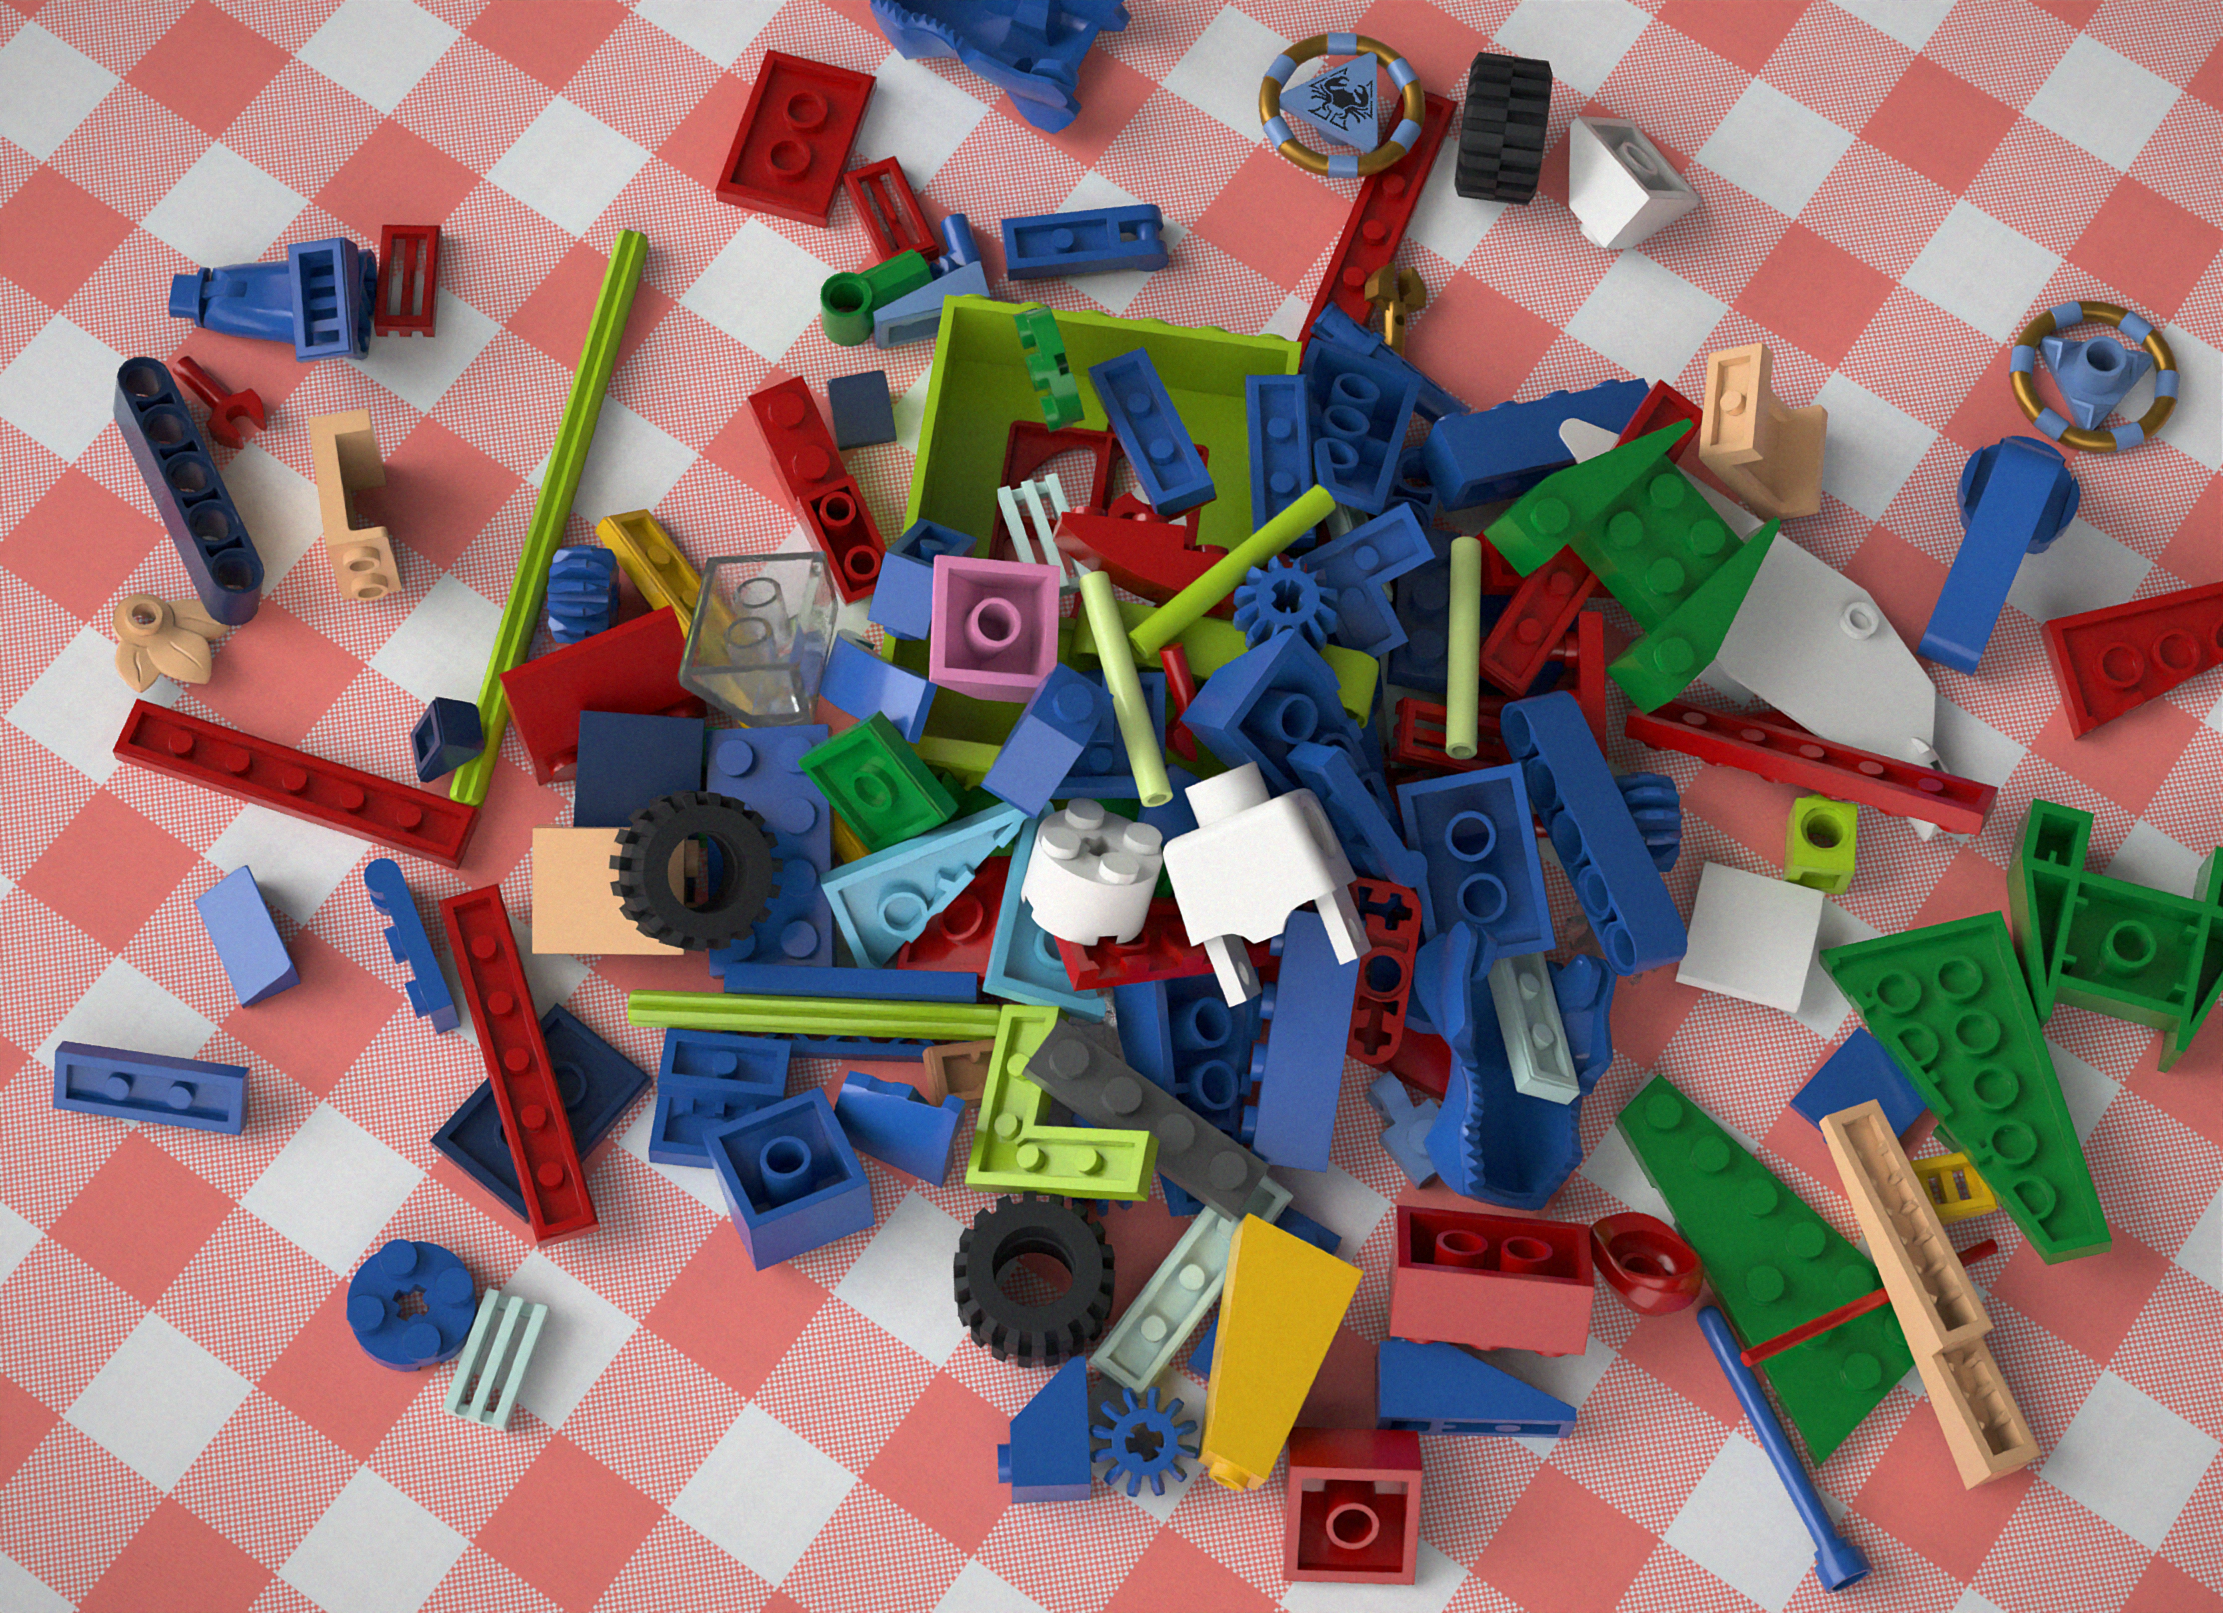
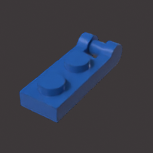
M1140 204L1001 219V234L1008 281L1137 268L1144 272L1163 269L1169 263L1167 244L1160 240L1159 232L1164 227L1161 208L1153 204ZM1131 233L1137 237V240L1122 242L1120 234Z
M1302 740L1285 758L1306 789L1316 794L1330 824L1361 870L1369 877L1384 881L1391 880L1395 884L1409 888L1417 887L1421 884L1428 871L1426 857L1419 851L1405 848L1388 822L1390 818L1388 809L1377 797L1368 793L1358 778L1359 767L1355 760L1345 750L1336 745L1328 747Z
M380 858L372 861L365 868V885L376 911L382 915L391 916L394 926L383 929L396 965L408 961L415 980L404 983L417 1019L430 1015L437 1035L461 1026L454 1003L401 869L391 859Z

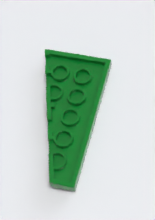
M2001 910L1819 951V964L2047 1266L2110 1252L2112 1238Z
M1660 1073L1618 1114L1614 1124L1651 1187L1658 1190L1675 1219L1673 1225L1679 1235L1701 1257L1704 1277L1747 1350L1885 1287L1878 1268ZM1889 1302L1759 1362V1365L1777 1394L1775 1397L1786 1418L1792 1419L1807 1445V1454L1818 1470L1909 1373L1916 1363L1892 1303Z

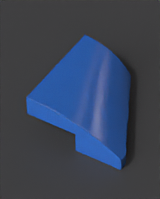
M850 1070L838 1096L834 1113L851 1147L942 1188L953 1168L954 1142L965 1123L966 1101L956 1096L947 1095L941 1108L929 1104L912 1085L900 1082H885L874 1076Z

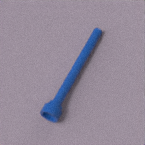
M1712 1305L1702 1307L1697 1314L1698 1325L1818 1548L1814 1553V1557L1818 1562L1814 1571L1827 1594H1831L1859 1582L1873 1571L1861 1545L1853 1546L1849 1537L1841 1538L1751 1367H1746L1742 1363L1740 1358L1742 1351L1721 1311Z

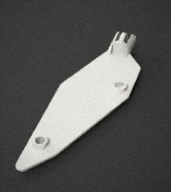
M1575 418L1565 420L1559 429L1561 439L1575 456L1577 464L1610 451L1620 436ZM1675 464L1740 539H1743L1748 533L1764 524L1763 521ZM1777 532L1715 657V661L1722 671L1819 738L1951 774L1933 749L1936 687L1865 589ZM1906 817L1923 842L1936 836L1938 832H1943L1936 824Z

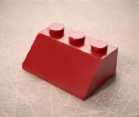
M671 604L499 674L511 726L539 786L550 781L561 783L576 778L581 710L691 718L708 717L704 689Z

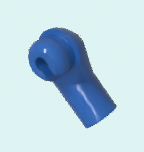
M962 213L946 217L941 222L940 227L949 251L945 256L939 257L940 263L938 265L934 262L930 263L929 269L933 281L972 262H982V255L968 217Z

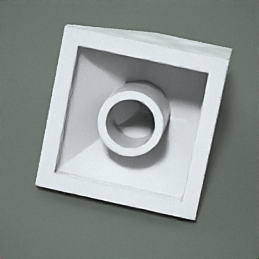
M1577 116L1570 124L1569 208L1581 220V232L1594 245L1600 248L1632 249L1694 209L1702 201L1631 119Z

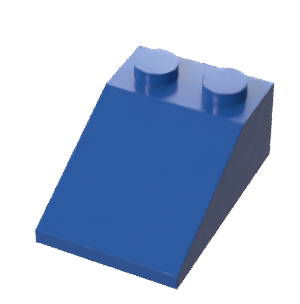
M1523 761L1396 786L1408 849L1421 852L1428 862L1426 877L1416 887L1417 897L1422 907V923L1426 943L1442 932L1450 933L1456 923L1464 921L1492 929L1498 939L1495 960L1557 949Z

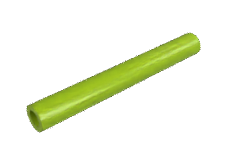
M1316 484L1132 630L1127 637L1135 651L1145 659L1151 657L1245 582L1246 574L1252 566L1261 569L1274 555H1279L1334 511L1336 504L1329 492L1321 485Z

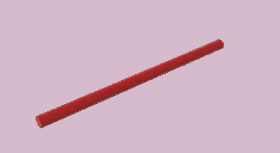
M1990 1238L1957 1253V1256L1963 1268L1996 1254L1998 1252V1245L1994 1239ZM1886 1288L1878 1289L1741 1352L1740 1358L1742 1363L1746 1367L1755 1365L1891 1302Z

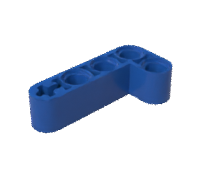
M2005 437L1986 482L1983 494L1918 646L1916 655L1970 677L1973 676L2064 458L2011 437Z

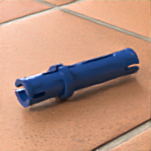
M1333 301L1322 311L1309 330L1327 343L1422 375L1423 380L1413 411L1432 425L1447 414L1461 411L1468 415L1472 410L1469 406H1466L1456 397L1449 394L1415 365L1395 352L1393 348L1384 342L1386 336L1378 330L1372 333L1351 318L1348 313Z

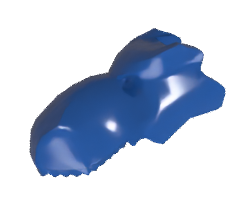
M870 0L872 13L880 29L905 60L927 58L961 60L980 78L1005 89L1020 114L1029 123L1053 134L1071 124L1082 109L1081 104L1072 96L1080 82L1077 71L1099 32H1122L1126 29L1131 19V15L1122 5V2L1125 0Z
M1459 921L1454 925L1450 933L1442 932L1422 946L1415 955L1414 985L1418 1000L1433 1026L1450 1046L1452 1052L1450 1077L1444 1101L1423 1144L1434 1169L1442 1181L1457 1194L1481 1203L1503 1208L1526 1211L1542 1210L1550 1196L1559 1190L1569 1178L1571 1172L1583 1160L1579 1132L1582 1099L1584 1096L1593 1093L1597 1081L1613 1062L1609 1013L1617 981V973L1612 969L1607 960L1592 955L1577 954L1566 967L1562 963L1551 960L1546 961L1581 1093L1568 1105L1520 1093L1516 1090L1488 977H1486L1490 973L1495 961L1498 939L1492 929Z

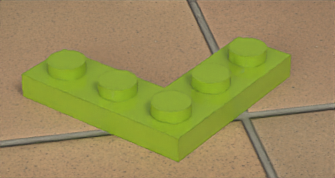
M1003 1004L964 1183L975 1192L1023 1194V1191H1037V1195L1050 1196L1053 1193L1063 1195L1064 1197L1147 1201L1160 1140L1150 1131L1047 1126L1053 1096L1021 1074L1024 1067L1059 1019L1062 1018L1069 1022L1070 1016L1060 1006Z

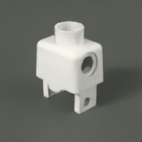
M1256 761L1185 789L1200 828L1167 842L1163 851L1164 862L1191 946L1204 942L1229 1007L1245 1002L1262 992L1241 936L1255 944L1283 933L1287 919L1293 910L1307 901L1315 900L1340 965L1357 959L1372 950L1347 888V884L1357 880L1314 792L1302 788L1271 800Z

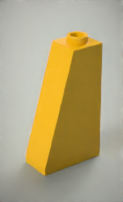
M1250 1213L1236 1226L1231 1237L1197 1457L1198 1462L1211 1468L1208 1473L1210 1478L1229 1489L1243 1492L1246 1486L1256 1490L1268 1480L1364 1274V1271Z

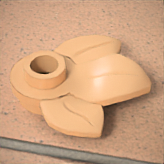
M150 594L128 596L116 606L112 619L114 634L120 641L114 660L116 669L120 677L138 693H143L156 682L160 673L186 682L206 684L210 680L212 668L211 652L207 641L224 635L228 631L229 625H224L214 620L208 614L201 601L180 599L166 603L159 597ZM146 616L153 619L154 622L143 625L137 623L133 618Z

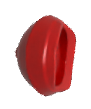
M1638 1212L1617 1213L1596 1221L1589 1228L1592 1260L1606 1286L1627 1309L1644 1316L1658 1317L1685 1309L1700 1295L1704 1278L1701 1257L1676 1232L1658 1218Z

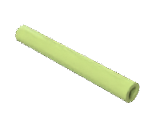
M1459 537L1451 543L1446 753L1455 759H1469L1477 754L1482 545L1479 540L1473 537Z
M1091 572L1082 576L1078 584L1110 693L1114 695L1112 702L1141 802L1146 807L1160 806L1170 801L1173 793L1113 588L1107 572Z

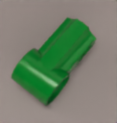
M912 248L860 274L841 272L828 278L821 288L820 302L822 327L829 340L840 346L848 347L863 343L874 330V311L933 282L930 269L920 252L916 253ZM844 306H854L858 308L856 311L850 313H842L840 311H837V309Z

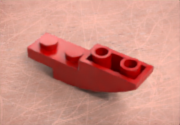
M797 376L748 396L747 406L771 456L770 465L811 548L841 600L848 607L874 596L887 548L853 474L848 475L803 376Z
M1080 506L1072 508L1071 512L1062 511L1053 532V542L1078 563L1092 572H1107L1112 584L1133 595L1162 606L1229 554L1227 548L1211 544L1196 545L1192 547V550H1184L1186 526L1169 524V518L1151 513L1137 514L1132 519L1108 517V512L1098 507ZM1283 553L1277 555L1284 568H1292L1293 562H1290L1288 555ZM1268 563L1261 568V570H1263V571H1265V572H1267V573H1268ZM1305 564V573L1307 571V564ZM1246 581L1243 582L1240 586L1247 585ZM1235 590L1204 613L1202 617L1232 621L1234 613L1239 610L1233 604Z

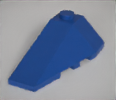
M1311 337L1299 374H1307L1310 442L1319 485L1329 492L1334 501L1380 516L1423 376Z

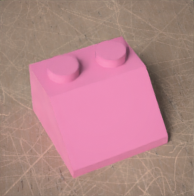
M936 555L934 557L929 682L975 699L1029 703L1040 682L1057 665L1060 566Z

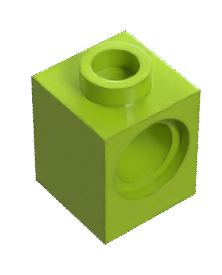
M1820 794L1810 795L1806 798L1796 797L1786 821L1783 881L1828 894H1845L1855 873L1858 804L1831 800ZM1812 833L1822 834L1830 839L1834 847L1820 848L1814 845L1807 835Z

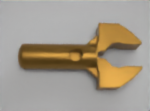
M1395 262L1379 268L1365 284V301L1379 306L1383 313V335L1386 336L1384 342L1405 359L1406 316L1410 312L1414 313L1426 307L1427 290L1418 272L1412 266L1399 272L1398 294L1393 285Z

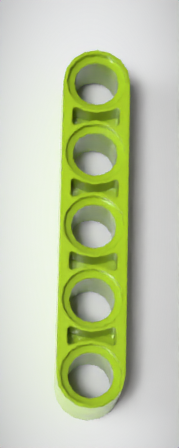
M1116 599L1126 636L1159 610V608ZM1082 601L1067 661L1071 667L1079 672L1096 669L1103 670L1084 601ZM1199 617L1166 644L1183 643L1197 693L1201 691L1216 669L1248 652V648L1245 646L1247 632L1236 631L1233 624ZM1128 640L1137 673L1165 672L1159 650L1148 659H1145L1135 651ZM1326 644V648L1319 655L1335 672L1341 689L1336 692L1348 718L1355 719L1360 729L1364 728L1369 719L1380 669L1379 663L1373 657L1363 652ZM1166 677V692L1171 693Z

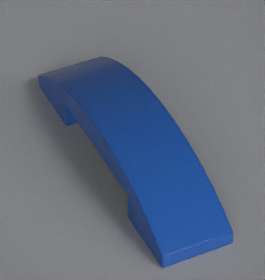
M840 629L837 632L819 687L820 694L836 707L860 720L881 710L906 741L918 744L938 685L929 682V678L920 672L895 665L873 651L875 644L856 632Z

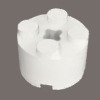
M1088 798L1072 799L1068 802L1067 809L1049 815L1040 824L1021 890L1023 904L1028 899L1034 907L1031 915L1032 919L1046 931L1067 941L1097 946L1099 936L1118 935L1116 944L1132 940L1141 932L1162 866L1161 833L1149 824L1134 823L1127 818L1107 812L1102 805Z

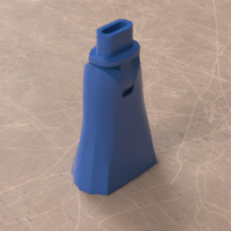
M371 249L358 250L357 356L344 358L363 360L368 357L372 333V324L369 316H373L375 311L378 281L376 257ZM289 260L227 265L213 268V271L209 267H200L197 275L175 274L169 298L170 317L194 319L196 327L206 328L207 330L228 336L295 345ZM334 265L315 268V277L334 274ZM335 287L315 289V298L336 296ZM337 308L314 311V321L338 318ZM339 330L314 333L313 344L340 341Z

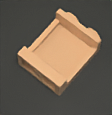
M1761 342L1709 353L1699 459L1765 522L1775 516L1779 520L1816 514L1820 509L1828 412L1821 405L1791 409L1770 389L1774 353Z
M365 408L309 417L308 424L325 544L342 599L355 598L360 601H373L383 598L389 592L401 590V578L387 528L380 526L357 530L352 491L387 485L384 463L369 409Z
M538 824L533 828L532 954H685L686 949L658 943L659 940L646 937L636 930L638 923L627 920L619 907L625 904L623 897L613 896L610 882L619 880V870L609 869L610 855L620 856L623 845L614 842L620 829L630 830L632 827H563V824ZM686 837L677 845L671 855L668 864V881L676 899L683 906L694 908L699 906V902H687L688 877H699L700 846L699 840H688V837Z

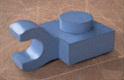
M1388 1071L1369 1085L1371 1091L1365 1097L1374 1110L1390 1126L1380 1135L1379 1143L1418 1190L1438 1175L1423 1142L1439 1112V1108L1429 1098L1415 1109L1400 1081L1392 1072Z

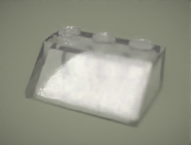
M826 551L708 557L678 672L680 686L750 728L813 725L839 608Z

